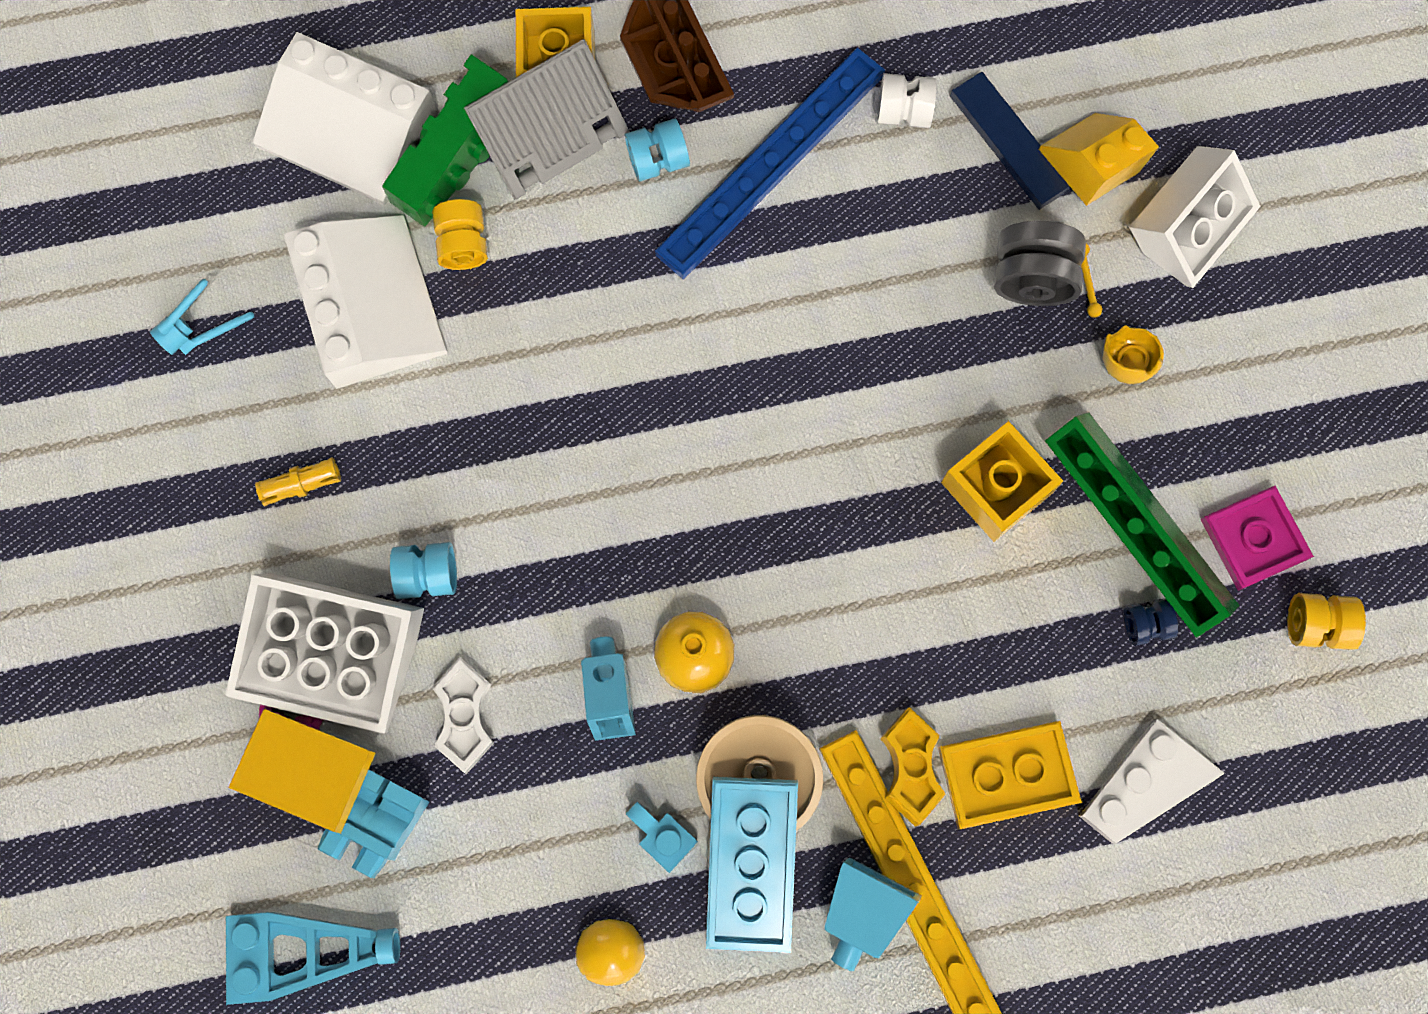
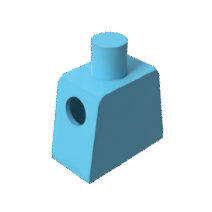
M598 637L590 641L591 657L581 660L586 720L595 741L636 735L628 671L624 656L620 653L616 654L614 638Z
M848 858L841 866L824 930L840 939L831 960L846 970L854 971L863 952L879 959L917 906L922 895Z

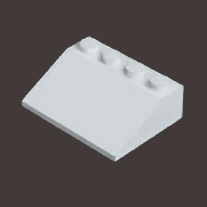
M296 32L278 62L253 144L257 148L386 205L388 198L382 188L383 183L408 146L411 144L418 146L420 143V133L423 129L422 125L429 115L434 117L438 111L428 89Z
M404 215L320 222L284 234L324 374L336 389L447 354Z
M254 574L250 580L225 696L385 734L388 731L416 648L424 608L278 574Z

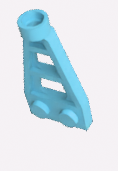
M277 912L226 916V1005L271 1001L375 964L398 963L401 948L399 931L397 928L374 930ZM277 936L299 937L305 941L307 963L302 969L286 975H278L274 972V939ZM320 938H346L349 941L348 960L329 966L320 965ZM374 941H375V952L373 951V943H374Z

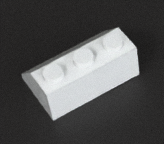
M1197 146L1129 228L1145 256L1185 286L1194 288L1259 209L1260 205L1235 150Z

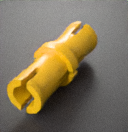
M332 457L303 468L298 466L289 468V472L280 476L256 482L255 487L262 505L267 506L296 495L301 498L307 496L309 491L341 482V475Z

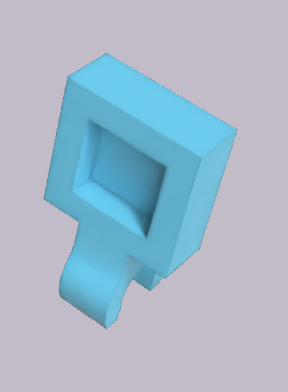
M638 802L626 813L647 834L639 845L669 873L698 842L668 813L658 822Z

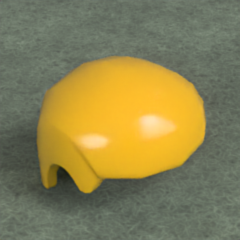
M1125 325L1112 335L1110 333L1107 334L1102 361L1108 374L1117 381L1127 384L1141 383L1149 380L1161 369L1164 349L1158 337L1143 328H1130Z
M615 919L594 922L582 931L575 947L576 964L581 974L585 975L587 980L604 986H616L629 981L639 973L645 958L643 938L634 926L628 922Z

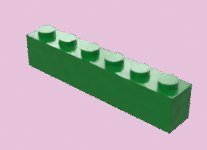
M1089 412L1075 416L1045 440L1196 638L1233 614L1240 605Z

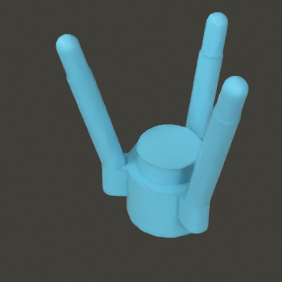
M202 279L175 310L149 332L171 355L178 349L186 355L196 346L253 319L254 313L248 312L190 339L188 335L193 330L181 316L208 285V281Z

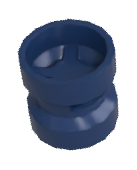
M1167 599L1154 601L1151 606L1146 607L1140 604L1125 607L1124 624L1132 645L1147 644L1153 638H1159L1162 641L1177 638L1178 620L1176 612Z

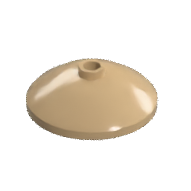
M746 716L724 725L705 745L697 766V792L708 817L711 819L713 777L755 778L751 773L753 768L762 766L767 770V775L762 779L798 780L796 831L799 830L815 812L823 789L822 765L813 743L795 725L773 716Z

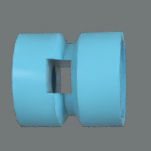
M676 118L656 124L652 132L642 128L624 134L629 157L639 182L659 176L663 168L670 173L690 166L684 136ZM656 144L659 156L652 158L649 147Z
M452 543L427 544L424 551H421L416 545L393 547L390 554V575L395 597L397 599L419 598L423 591L426 590L431 596L455 594L457 589V567Z

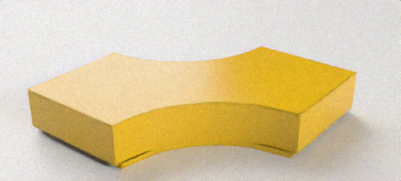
M908 707L882 735L880 740L889 750L894 766L893 782L885 799L916 827L921 825L945 796V792L936 781L932 769L933 748L940 735L916 712Z

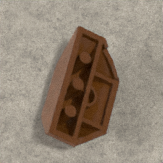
M633 0L620 34V41L651 103L701 112L734 98V92L688 0Z

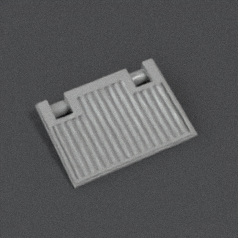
M585 39L580 40L464 107L514 200L525 195V189L537 182L543 184L603 149V143L614 137L620 139L624 137V134L630 132ZM607 116L609 123L594 130L592 124ZM530 162L532 168L516 176L514 170Z

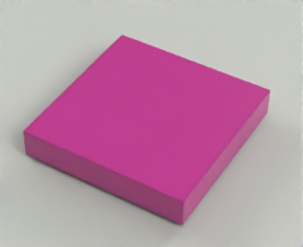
M1276 485L1200 519L1238 591L1314 557Z

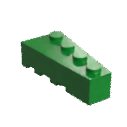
M472 54L463 65L469 71L460 84L457 85L452 82L443 94L448 98L444 108L438 116L433 117L429 115L422 125L423 129L420 133V143L418 146L414 144L408 146L382 185L389 202L424 227L433 219L432 211L434 207L447 201L455 191L461 190L467 184L470 173L478 163L485 162L490 156L464 107L506 84L508 79Z

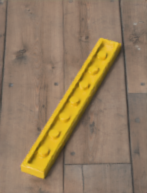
M857 730L819 748L881 874L922 895L919 903L907 918L906 923L952 1014H1002L898 810L885 799L888 791Z

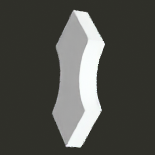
M459 657L432 687L443 704L445 714L442 733L434 746L462 772L467 774L494 744V741L485 731L481 716L484 697L492 684Z

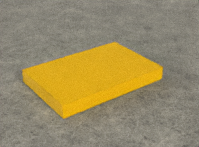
M264 709L228 788L341 834L376 753Z
M1060 721L938 747L958 830L1082 803Z

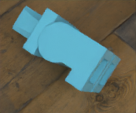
M368 770L341 834L325 829L317 849L337 860H341L352 840L363 846L352 868L370 878H375L385 866L387 860H396L401 851L400 848L408 839L428 806L429 801Z

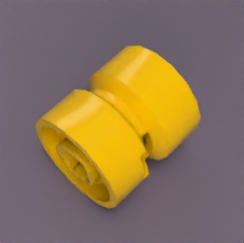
M456 199L448 200L435 206L432 214L434 231L439 236L435 241L439 265L452 270H466L486 263L488 259L486 239L480 236L485 229L481 205L471 200Z
M1297 593L1293 596L1287 617L1288 635L1293 645L1319 648L1325 642L1326 646L1330 649L1355 650L1361 645L1365 634L1366 614L1364 605L1359 598L1333 595L1326 600L1325 596L1321 594Z

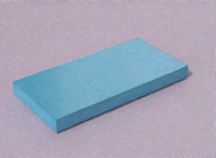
M713 777L706 949L791 953L798 780Z

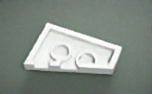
M1157 719L1152 721L1079 817L1108 841L1115 844L1225 773Z

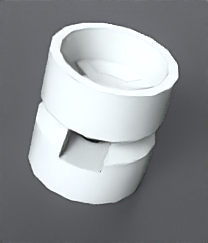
M883 73L877 124L898 126L902 120H906L909 127L930 129L935 107L937 79L915 76L909 82L904 75Z

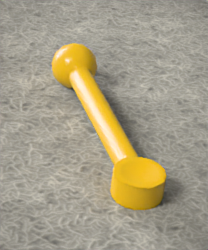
M1086 243L1085 259L1081 264L1089 301L1087 313L1090 317L1096 318L1102 314V306L1096 300L1087 260L1090 247Z

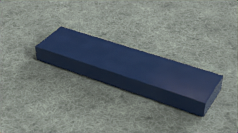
M980 72L952 90L950 95L952 100L1038 210L1070 190L1071 187L1038 150L1041 146L983 72Z

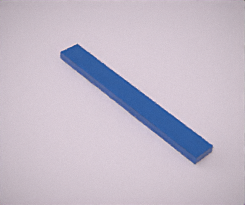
M857 47L655 250L656 257L684 280L882 79L885 69Z

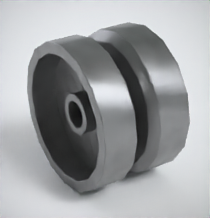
M1043 220L1024 221L1003 229L998 238L997 256L1000 262L995 269L994 289L996 293L1006 300L1032 306H1055L1077 299L1082 292L1083 272L1080 266L1085 259L1086 239L1084 234L1072 226Z

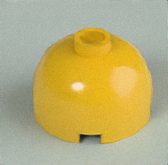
M688 611L674 616L661 628L655 641L654 659L660 675L671 687L684 692L701 694L717 688L728 677L734 663L735 644L728 628L718 618L704 612Z

